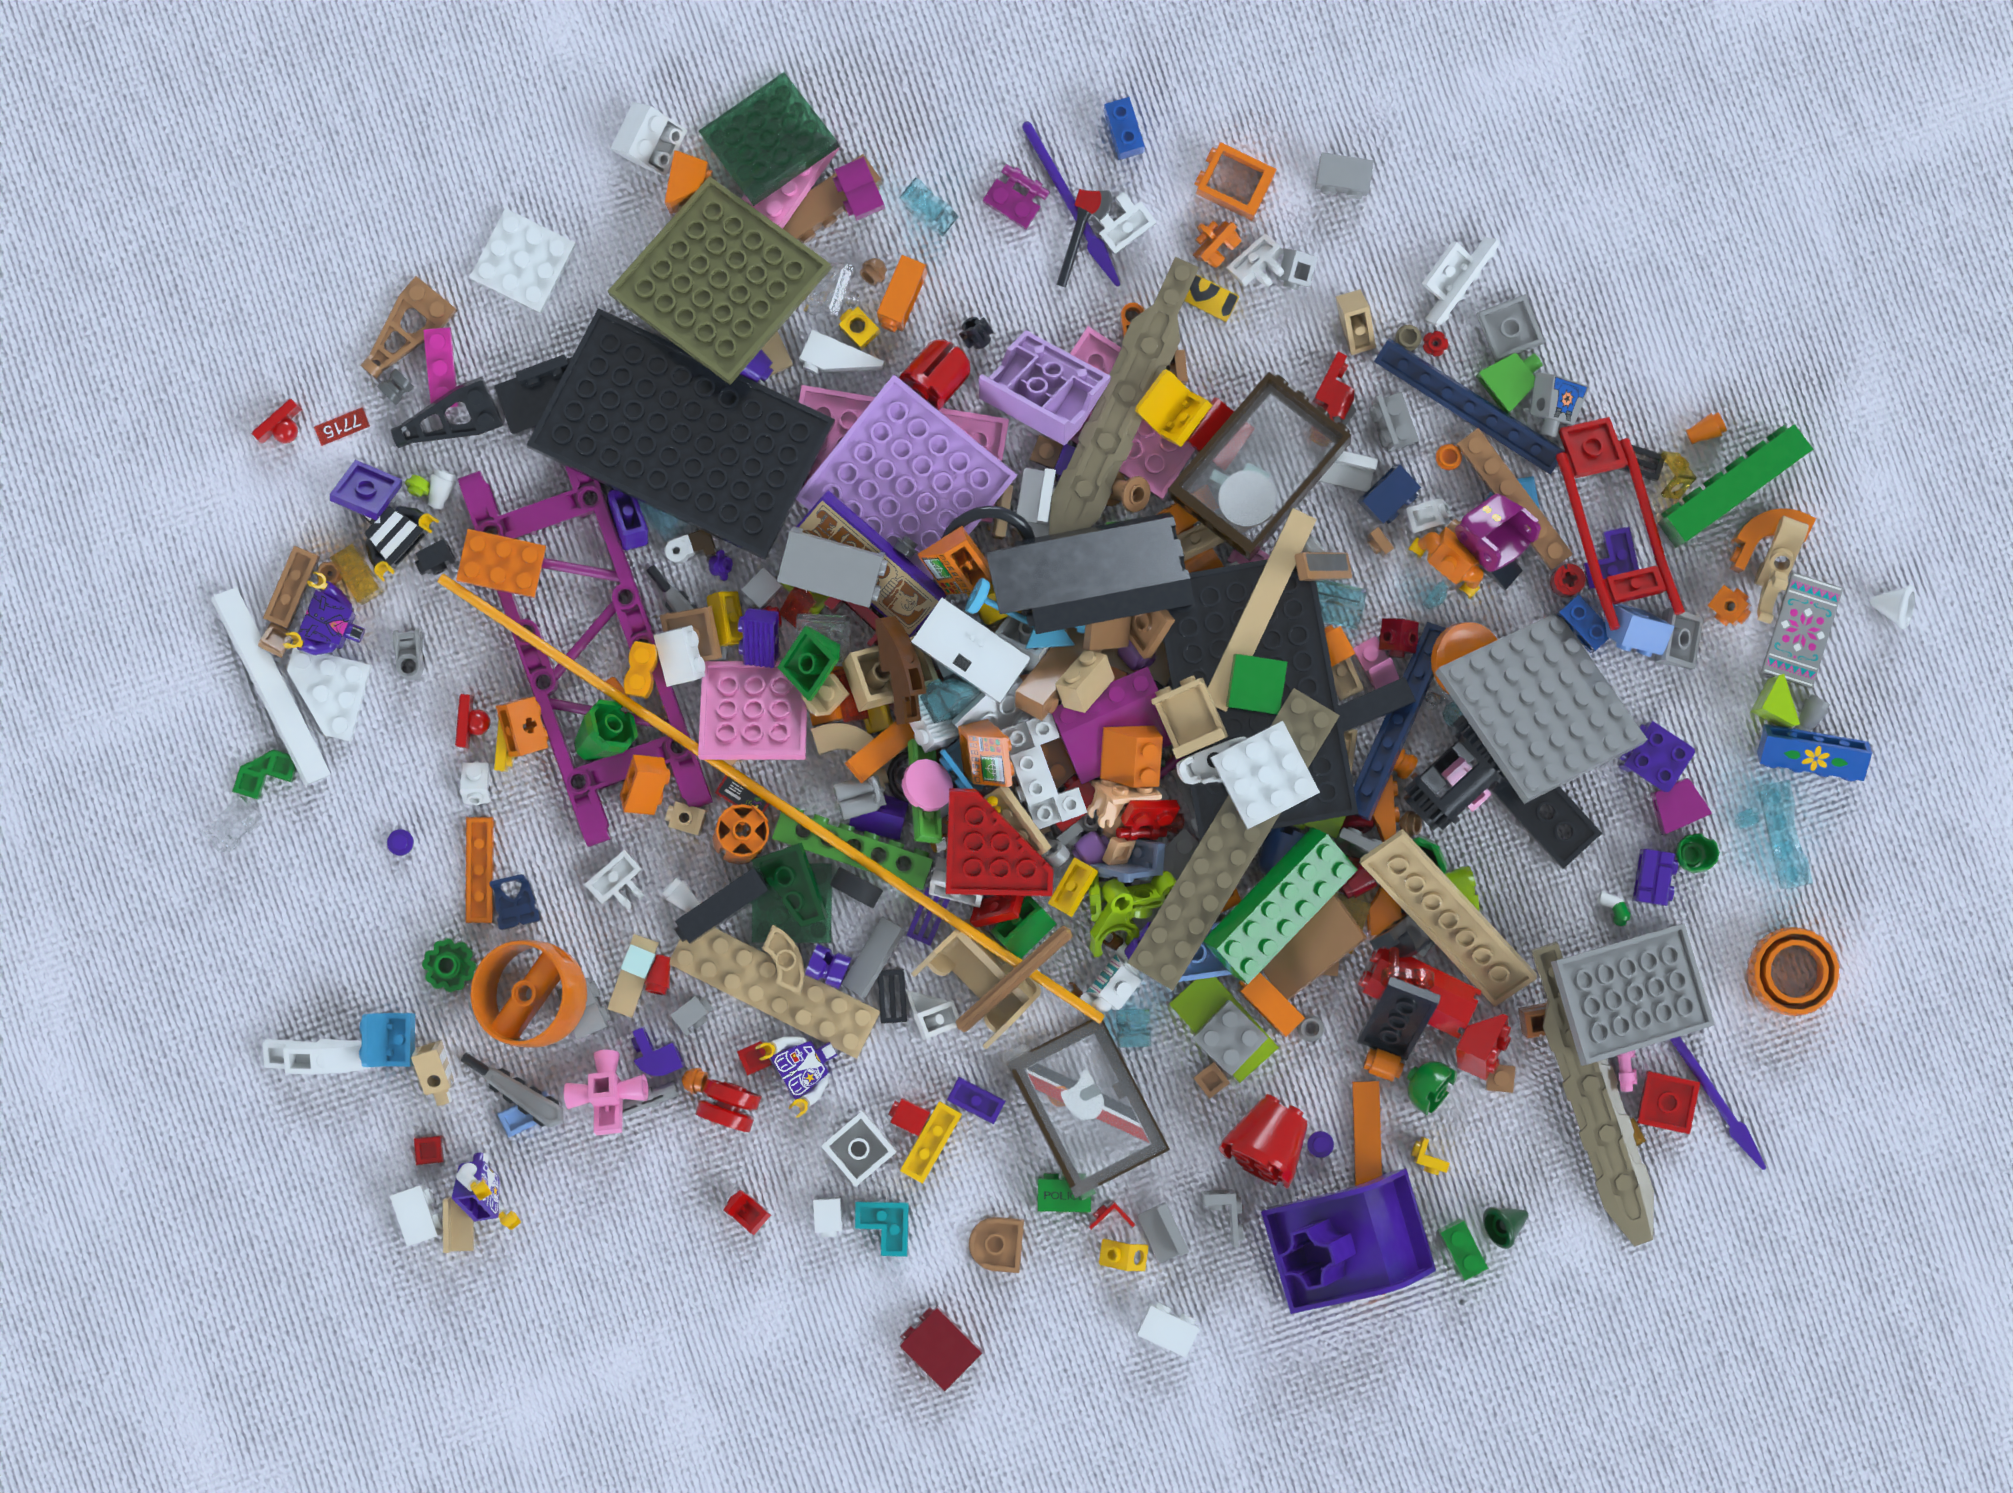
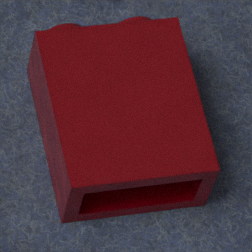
M938 1305L934 1309L929 1306L919 1316L921 1322L915 1328L909 1326L901 1334L900 1338L902 1341L899 1346L946 1391L983 1353V1350Z

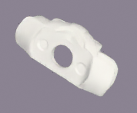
M1247 738L1231 739L1182 759L1176 765L1180 779L1185 784L1200 782L1203 784L1210 782L1221 783L1222 780L1216 768L1210 767L1207 763L1208 755L1212 752L1221 753Z

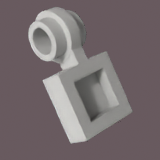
M1094 811V818H1092L1094 825L1090 826L1086 822V818L1090 816L1085 814L1055 840L1062 842L1064 846L1066 845L1070 849L1080 839L1078 835L1083 830L1091 832L1096 831L1100 827L1098 824L1099 817Z

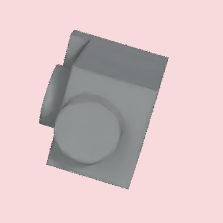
M1283 248L1284 256L1281 267L1284 270V274L1281 277L1278 276L1277 279L1284 281V287L1298 290L1299 286L1310 287L1318 257L1298 250Z
M697 995L670 1016L685 1036H689L692 1033L689 1028L693 1026L697 1029L707 1022L706 1015L713 1010V1007L705 997L700 999Z

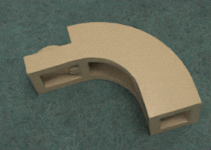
M843 723L826 724L811 729L819 755L842 749L857 753L874 739L864 730ZM884 767L880 768L872 776L878 775L881 787H884V790H886L885 784L889 783Z

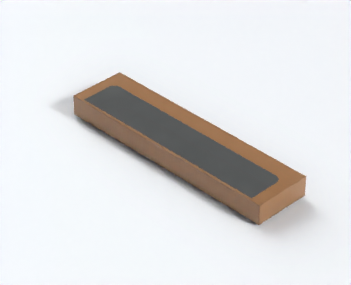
M1303 552L1294 556L1300 581L1352 579L1348 553Z

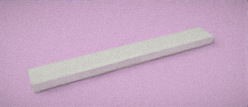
M237 587L214 595L211 600L303 783L307 786L328 777L331 773L271 654L258 647L261 635Z

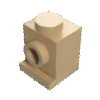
M675 801L674 806L669 805L665 821H669L668 827L700 836L708 811L693 806L688 807L686 804ZM682 813L689 815L688 822L682 823L680 821Z

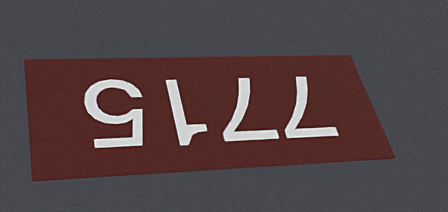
M362 407L314 426L321 446L368 428L370 424Z

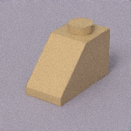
M1361 289L1335 296L1339 319L1350 354L1354 355L1376 348L1370 307Z

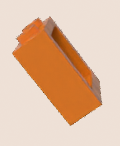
M1220 142L1217 149L1212 147L1208 154L1206 162L1210 164L1206 172L1201 170L1194 185L1198 186L1196 194L1253 221L1277 169ZM1222 154L1263 174L1248 205L1207 186Z
M901 255L877 311L878 321L882 323V328L894 333L896 330L903 332L927 276L926 264Z
M1260 972L1249 984L1241 980L1238 982L1241 987L1237 991L1282 1036L1287 1037L1305 1019Z

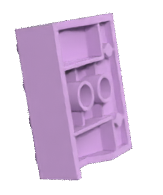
M1025 330L1007 348L1002 364L988 378L984 375L979 377V399L1065 445L1080 430L1109 384L1111 376Z

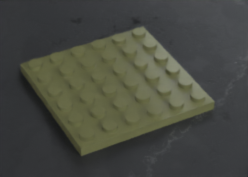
M709 176L610 287L608 293L628 310L731 385L827 275L832 266L831 263Z

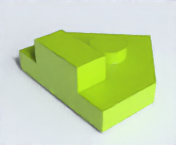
M1098 873L1089 887L1091 921L1096 922L1102 913L1101 908H1105L1107 905V901L1102 895V887L1108 881L1099 882Z

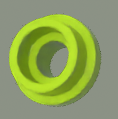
M414 474L410 479H406L405 485L408 487L407 491L411 495L418 498L429 495L430 483L427 480Z

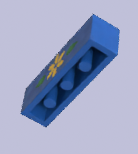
M1764 724L1757 754L1759 763L1769 768H1789L1797 773L1806 771L1821 777L1836 776L1852 782L1855 780H1865L1872 751L1868 741Z

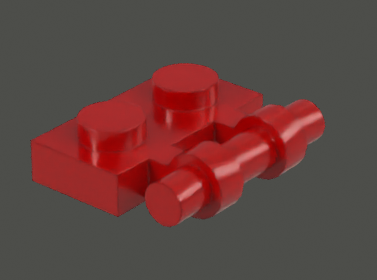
M1130 800L1121 816L1123 825L1126 828H1117L1116 837L1125 838L1127 841H1135L1137 838L1157 840L1158 838L1166 837L1167 829L1161 826L1171 825L1180 809L1177 800Z

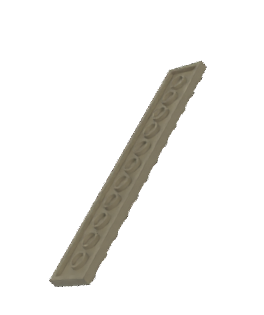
M1293 688L1271 726L1281 721L1284 722L1308 769L1340 715ZM1229 795L1127 963L1173 991L1281 813L1247 830Z

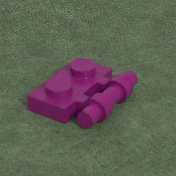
M1006 164L1001 173L1009 177L1008 181L1005 184L996 179L982 201L1027 230L1041 209V206L1034 203L1033 200L1036 196L1046 200L1050 191L1042 187L1043 184L1038 180L1033 181L1025 176L1021 169L1017 167L1014 169ZM1016 183L1029 190L1026 196L1013 189Z

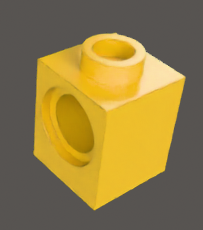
M858 306L854 310L849 308L839 318L841 320L839 323L840 330L861 351L880 334V329ZM855 321H861L865 324V328L862 332L855 333L850 329L851 324Z

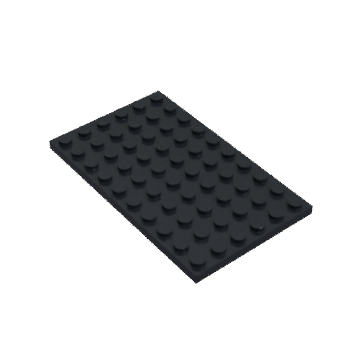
M598 308L527 443V448L766 560L835 424V419L740 374L730 385L676 344Z
M1268 559L1189 573L1194 604L1167 609L1175 619L1163 639L1172 690L1181 687L1180 681L1193 675L1196 680L1203 678L1208 687ZM1295 565L1253 656L1287 662L1281 708L1293 688L1340 715L1316 581H1300ZM1228 707L1226 712L1217 709L1228 737L1184 757L1186 758L1231 739L1246 737L1248 739L1270 728L1277 714ZM1341 716L1337 719L1308 767L1320 793L1281 812L1271 829L1358 814ZM1212 752L1207 757V763L1212 768H1215L1210 758L1219 754L1217 752ZM1223 782L1189 784L1200 842L1229 796Z

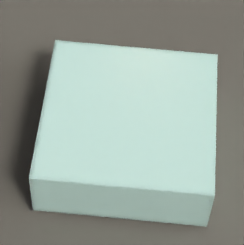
M630 944L620 969L646 979L656 954Z

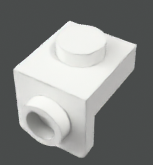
M488 762L462 763L460 791L464 804L480 805L490 803L488 791L490 767Z

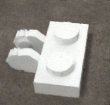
M1265 233L1226 268L1229 274L1243 286H1246L1257 277L1263 285L1269 287L1272 285V281L1263 270L1269 266L1276 275L1281 277L1284 274V270L1275 260L1284 252L1281 246Z
M625 849L584 884L601 904H604L614 895L627 910L632 905L629 899L619 891L623 886L627 884L632 893L639 899L645 896L632 881L643 869Z

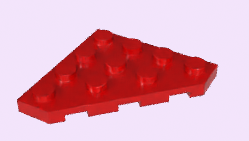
M949 788L945 893L961 895L1052 896L1053 867L976 789Z

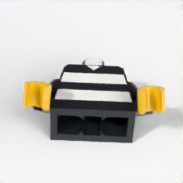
M390 506L387 507L377 521L361 515L371 524L364 534L367 537L365 546L369 561L374 567L375 574L382 581H385L383 578L385 572L390 571L394 574L395 572L392 568L395 569L428 532L432 533V530L429 529L430 523L433 521L438 523L439 520L418 508L398 506L395 509Z

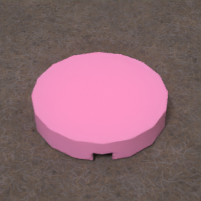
M922 759L917 760L906 768L904 778L902 779V789L905 797L916 808L919 806L924 809L923 811L932 812L938 811L949 802V788H953L951 776L942 765L936 761Z

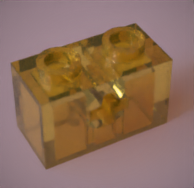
M350 544L329 557L359 604L364 605L385 592L362 553L354 544Z

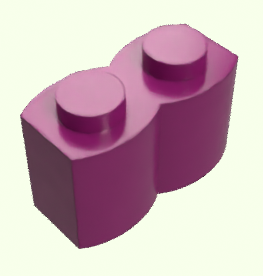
M864 157L834 169L837 176L832 179L838 193L844 191L847 200L843 204L848 216L854 215L856 221L885 209L884 202Z

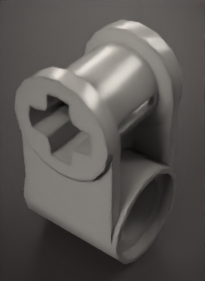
M420 628L415 629L413 632L401 633L398 630H394L393 646L397 672L407 680H416L421 677L424 670L422 631ZM408 661H415V670L409 674L405 673L404 665Z

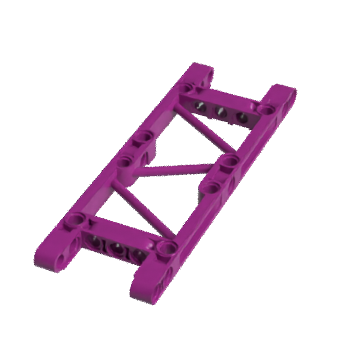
M565 466L573 490L500 515L490 485L486 483L481 470L458 478L461 492L476 531L486 533L490 528H497L499 536L516 539L528 534L533 536L537 534V531L553 525L561 526L562 522L578 516L583 518L594 513L596 514L616 571L547 558L543 560L542 568L620 582V585L616 586L612 592L610 604L568 651L566 656L575 661L616 612L629 649H631L635 641L641 642L643 640H647L650 644L656 646L652 627L625 551L622 549L615 523L613 522L599 481ZM592 492L598 495L597 502L593 505H586V495ZM496 590L504 614L523 627H532L533 634L544 640L539 626L529 619L522 618L515 595ZM624 591H631L633 594V599L629 604H621L620 595ZM511 632L533 696H535L536 701L540 705V716L547 731L587 847L611 839L608 830L609 822L597 790L625 781L633 754L663 757L666 766L671 765L681 796L686 799L688 807L700 808L713 803L697 755L686 748L682 753H674L672 750L674 740L668 736L625 750L621 754L575 768L555 710L585 715L592 705L551 698L550 696L558 689V679L567 668L559 663L554 668L546 654ZM658 659L657 666L652 674L668 719H661L691 738L672 686H666L660 659ZM549 676L550 686L544 690L539 689V678ZM631 713L634 716L635 724L653 727L636 714ZM577 775H583L586 779L585 786L581 789H576L573 786V779Z

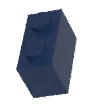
M1400 464L1394 465L1357 502L1378 524H1384L1385 522L1389 524L1400 514L1398 510L1404 504L1408 506L1418 497L1416 492L1421 486Z

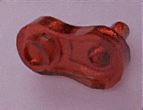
M1396 947L1389 949V967L1381 971V985L1385 987L1390 977L1404 980L1406 983L1422 989L1429 990L1434 987V973L1431 970L1399 967V949Z

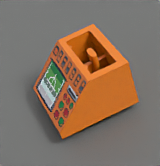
M963 526L918 553V557L946 595L971 593L980 578H984L989 582L992 580L986 558Z
M988 719L958 726L964 776L973 784L1001 787L1012 786L1011 776L1014 775V767L1009 759V751L1012 749L1009 737L1004 735Z

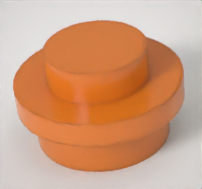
M1445 444L1436 452V463L1444 470H1454L1462 461V453L1457 446Z

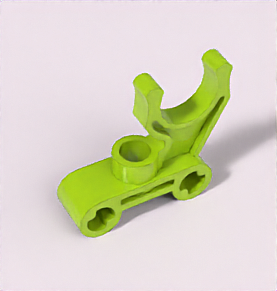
M1163 871V875L1154 876L1151 883L1125 887L1123 882H1119L1118 879L1109 880L1104 884L1102 895L1107 901V905L1090 931L1091 942L1089 949L1094 957L1102 956V942L1111 932L1117 930L1126 931L1125 943L1127 946L1134 938L1139 937L1140 931L1131 918H1148L1152 915L1153 908L1162 906L1176 883V879L1171 872Z

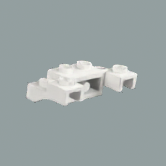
M1048 713L1043 721L1032 718L1000 730L1009 737L1012 749L1009 751V759L1014 767V775L1011 777L1015 776L1019 785L1015 787L1016 794L1020 802L1025 801L1030 818L1038 829L1087 813L1078 787L1058 794L1040 746L1043 743L1060 738L1052 714Z

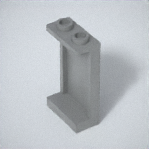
M793 526L788 535L777 582L869 608L872 601L877 602L881 586L877 585L879 575H885L888 561L884 560L885 552L874 553L803 533L802 528Z

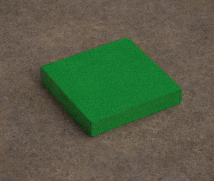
M1234 654L1226 707L1278 715L1281 709L1287 662Z

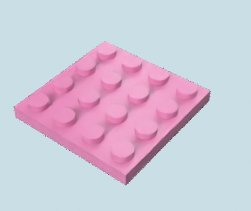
M704 661L705 677H702L699 760H806V703L801 698L802 694L777 668L781 661H777L774 668L744 665L743 661Z

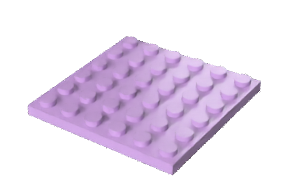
M894 374L804 485L796 500L811 510L825 492L829 490L893 547L898 541L897 537L903 539L904 536H907L917 544L915 550L920 553L939 541L949 524L965 511L976 507L993 506L1018 474ZM982 519L971 522L964 527L968 535ZM915 553L911 559L905 556L931 580L934 579L918 557V554Z

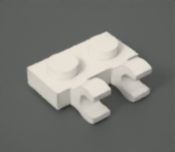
M1124 191L1115 197L1114 201L1125 214L1115 221L1111 219L1109 214L1102 220L1094 216L1097 222L1104 228L1099 233V236L1114 255L1157 223L1142 202L1134 206Z

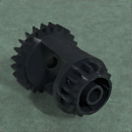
M1463 715L1453 723L1459 731L1454 735L1458 740L1420 776L1414 772L1410 776L1413 781L1404 788L1407 794L1403 799L1432 830H1435L1437 827L1444 830L1451 822L1456 825L1461 821L1458 815L1495 781L1501 784L1505 780L1512 787ZM1460 756L1468 764L1475 758L1478 763L1440 797L1437 793L1448 783L1441 774Z

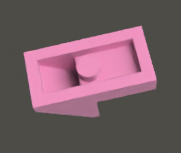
M1376 636L1353 648L1356 653L1355 656L1374 690L1400 679L1391 657L1388 658L1385 651L1379 650V641Z

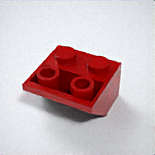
M1501 1014L1467 1026L1456 1047L1458 1069L1483 1080H1487L1490 1073H1495L1500 1062L1498 1056L1501 1050L1506 1051L1511 1037L1508 1036L1511 1027L1508 1026L1507 1015Z

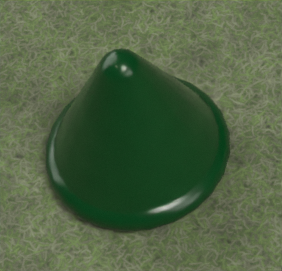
M1488 1207L1483 1214V1224L1489 1238L1502 1249L1511 1248L1528 1218V1212L1519 1209Z

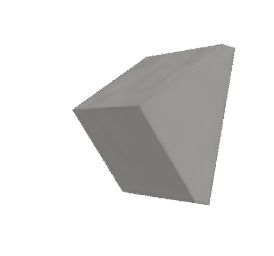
M1668 608L1663 611L1662 619L1674 625V629L1663 655L1655 654L1654 663L1695 669L1704 618L1688 612L1675 615L1673 608Z

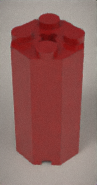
M1383 946L1373 950L1369 961L1373 963L1369 971H1363L1357 984L1362 987L1360 992L1378 1000L1390 977L1441 995L1439 1004L1428 1025L1459 1039L1461 1034L1457 1031L1460 1027L1463 1029L1467 1027L1479 1001L1474 999V996H1480L1481 990L1413 957L1400 958L1394 953L1392 948L1386 949Z

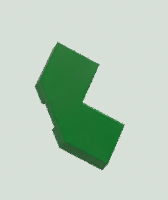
M273 749L259 758L240 766L232 792L259 800L267 775L293 782L296 767L290 755Z

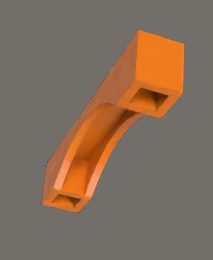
M1392 775L1389 777L1372 816L1382 842L1396 834V823L1400 821L1399 807H1394V796H1398L1397 780L1393 781ZM1381 885L1366 909L1368 936L1378 935L1391 923L1406 916L1405 912L1401 913L1400 905Z

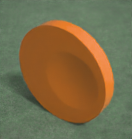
M1474 622L1457 623L1446 628L1437 638L1431 655L1432 672L1438 685L1448 693L1435 674L1439 667L1497 641L1496 636L1485 626Z

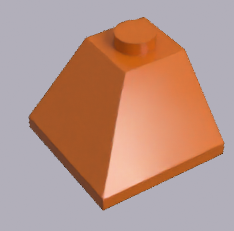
M674 150L665 197V204L669 213L675 214L679 205L683 206L709 176L713 177V170H709L710 167L707 161Z

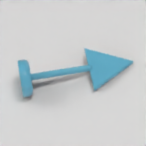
M980 578L967 601L966 612L970 614L977 613L983 603L998 610L997 602L987 597L990 589L988 580ZM1018 612L1006 613L1028 625L1026 616ZM1033 629L1025 649L1074 646L1075 644L1064 629L1036 634Z

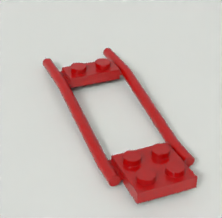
M1610 417L1560 428L1558 433L1566 453H1559L1555 457L1564 479L1593 584L1610 630H1617L1621 627L1613 607L1614 604L1661 594L1664 591L1667 592L1674 614H1683L1685 610L1667 564L1640 467L1630 439L1624 438L1618 441ZM1628 465L1657 566L1621 573L1603 579L1575 479L1624 468Z

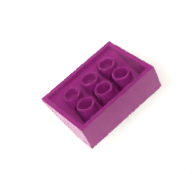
M1148 666L1111 682L1085 713L1065 708L1063 704L1057 706L1052 713L1060 738L1081 785L1100 777L1103 727L1155 726L1163 737L1162 749L1172 745L1157 708L1151 701L1157 697L1155 692L1158 691V688Z

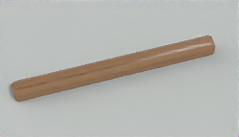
M1061 926L962 1014L955 1022L957 1028L962 1032L970 1030L1072 939L1071 930L1066 926Z

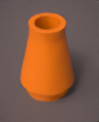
M1717 412L1715 414L1710 413L1685 431L1691 444L1721 437L1722 433L1727 431L1721 415Z

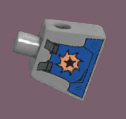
M1536 372L1531 414L1544 419L1541 434L1556 437L1560 423L1574 425L1576 423L1589 389L1588 385L1557 375Z

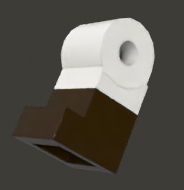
M702 530L673 539L665 546L666 557L676 564H682L689 557L703 552L707 558H711L717 552L712 535Z

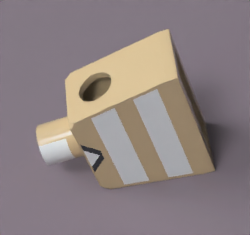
M442 1040L416 1047L411 1059L424 1094H433L437 1106L452 1102L449 1088H451L454 1078ZM432 1075L438 1076L440 1080L434 1079Z

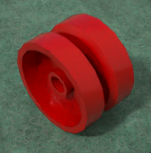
M707 1078L703 1092L706 1096L717 1101H699L695 1115L714 1123L749 1133L754 1118L740 1111V1109L758 1110L762 1096L730 1082H721Z

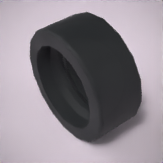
M842 867L838 868L830 883V886L871 908L875 907L883 892L881 888Z

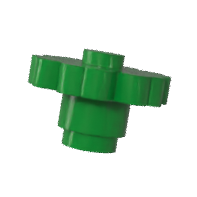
M451 938L435 942L434 950L426 951L422 962V967L428 971L425 976L426 981L431 983L433 988L441 989L444 987L450 993L456 990H463L466 986V981L473 980L478 967L477 963L471 960L474 956V951L465 942L455 943Z

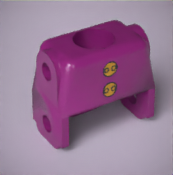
M1496 493L1464 515L1461 523L1456 526L1455 533L1458 540L1479 561V564L1488 572H1492L1518 558L1531 542H1535L1538 539L1541 527L1538 523L1539 520L1524 507Z

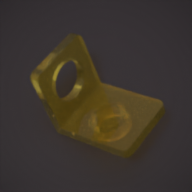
M1663 451L1660 455L1675 476L1661 492V496L1664 498L1680 499L1697 477L1690 469L1689 462L1679 453ZM1683 483V485H1682V487H1681L1680 489H1678L1677 491L1671 492V490L1673 489V487H1675V486L1678 485V484Z

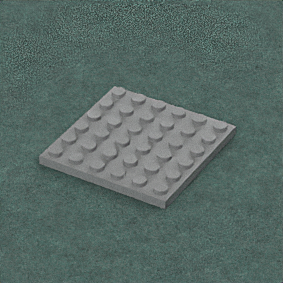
M1558 612L1443 665L1435 672L1524 804L1643 745L1648 740L1563 617L1557 615Z

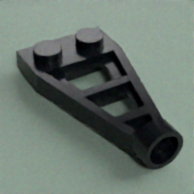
M482 376L456 386L401 425L391 428V434L396 446L401 448L418 442L480 435L503 426V420ZM463 402L471 420L467 423L452 424L448 421L445 412L455 403ZM437 414L443 428L426 432L421 424L422 420ZM406 430L410 432V436H407Z

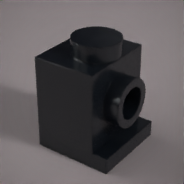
M444 539L415 553L418 558L415 561V565L421 575L433 573L435 576L446 571L448 564H451L453 567L459 565L448 542Z

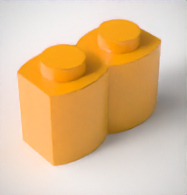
M635 641L629 653L630 668L624 679V690L627 695L645 699L650 696L654 685L652 672L655 670L659 659L657 647L654 644Z

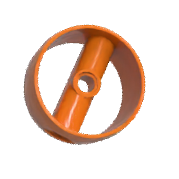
M516 940L496 947L480 962L471 985V1004L480 1026L496 1040L515 1047H544L564 1039L580 1022L587 1002L586 980L577 961L565 950L543 941ZM531 948L541 950V955L524 979L518 981L513 986L511 997L499 1012L497 987L501 974L507 964L525 950ZM561 980L562 1000L554 1021L540 1035L529 1040L521 1039V1034ZM530 988L532 991V996L528 1000L526 993L527 990Z

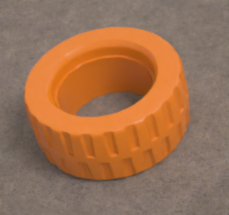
M1787 927L1766 934L1752 949L1747 962L1748 984L1752 989L1753 995L1758 998L1762 1005H1765L1771 1011L1783 1015H1806L1817 1011L1818 1008H1822L1833 997V993L1838 987V980L1840 979V965L1830 943L1826 942L1821 935L1804 928ZM1792 945L1807 950L1814 958L1817 966V979L1813 987L1806 994L1796 998L1781 993L1774 985L1771 977V965L1775 956L1782 949Z

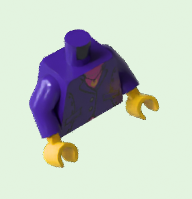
M313 572V574L318 576L319 581L317 584L307 581V584L313 588H320V591L315 590L298 633L289 632L285 634L292 637L293 643H283V646L287 649L297 647L300 651L312 655L331 653L336 648L342 649L346 638L360 643L364 636L365 628L353 624L356 615L352 611V603L342 590L331 582L326 581L322 573Z

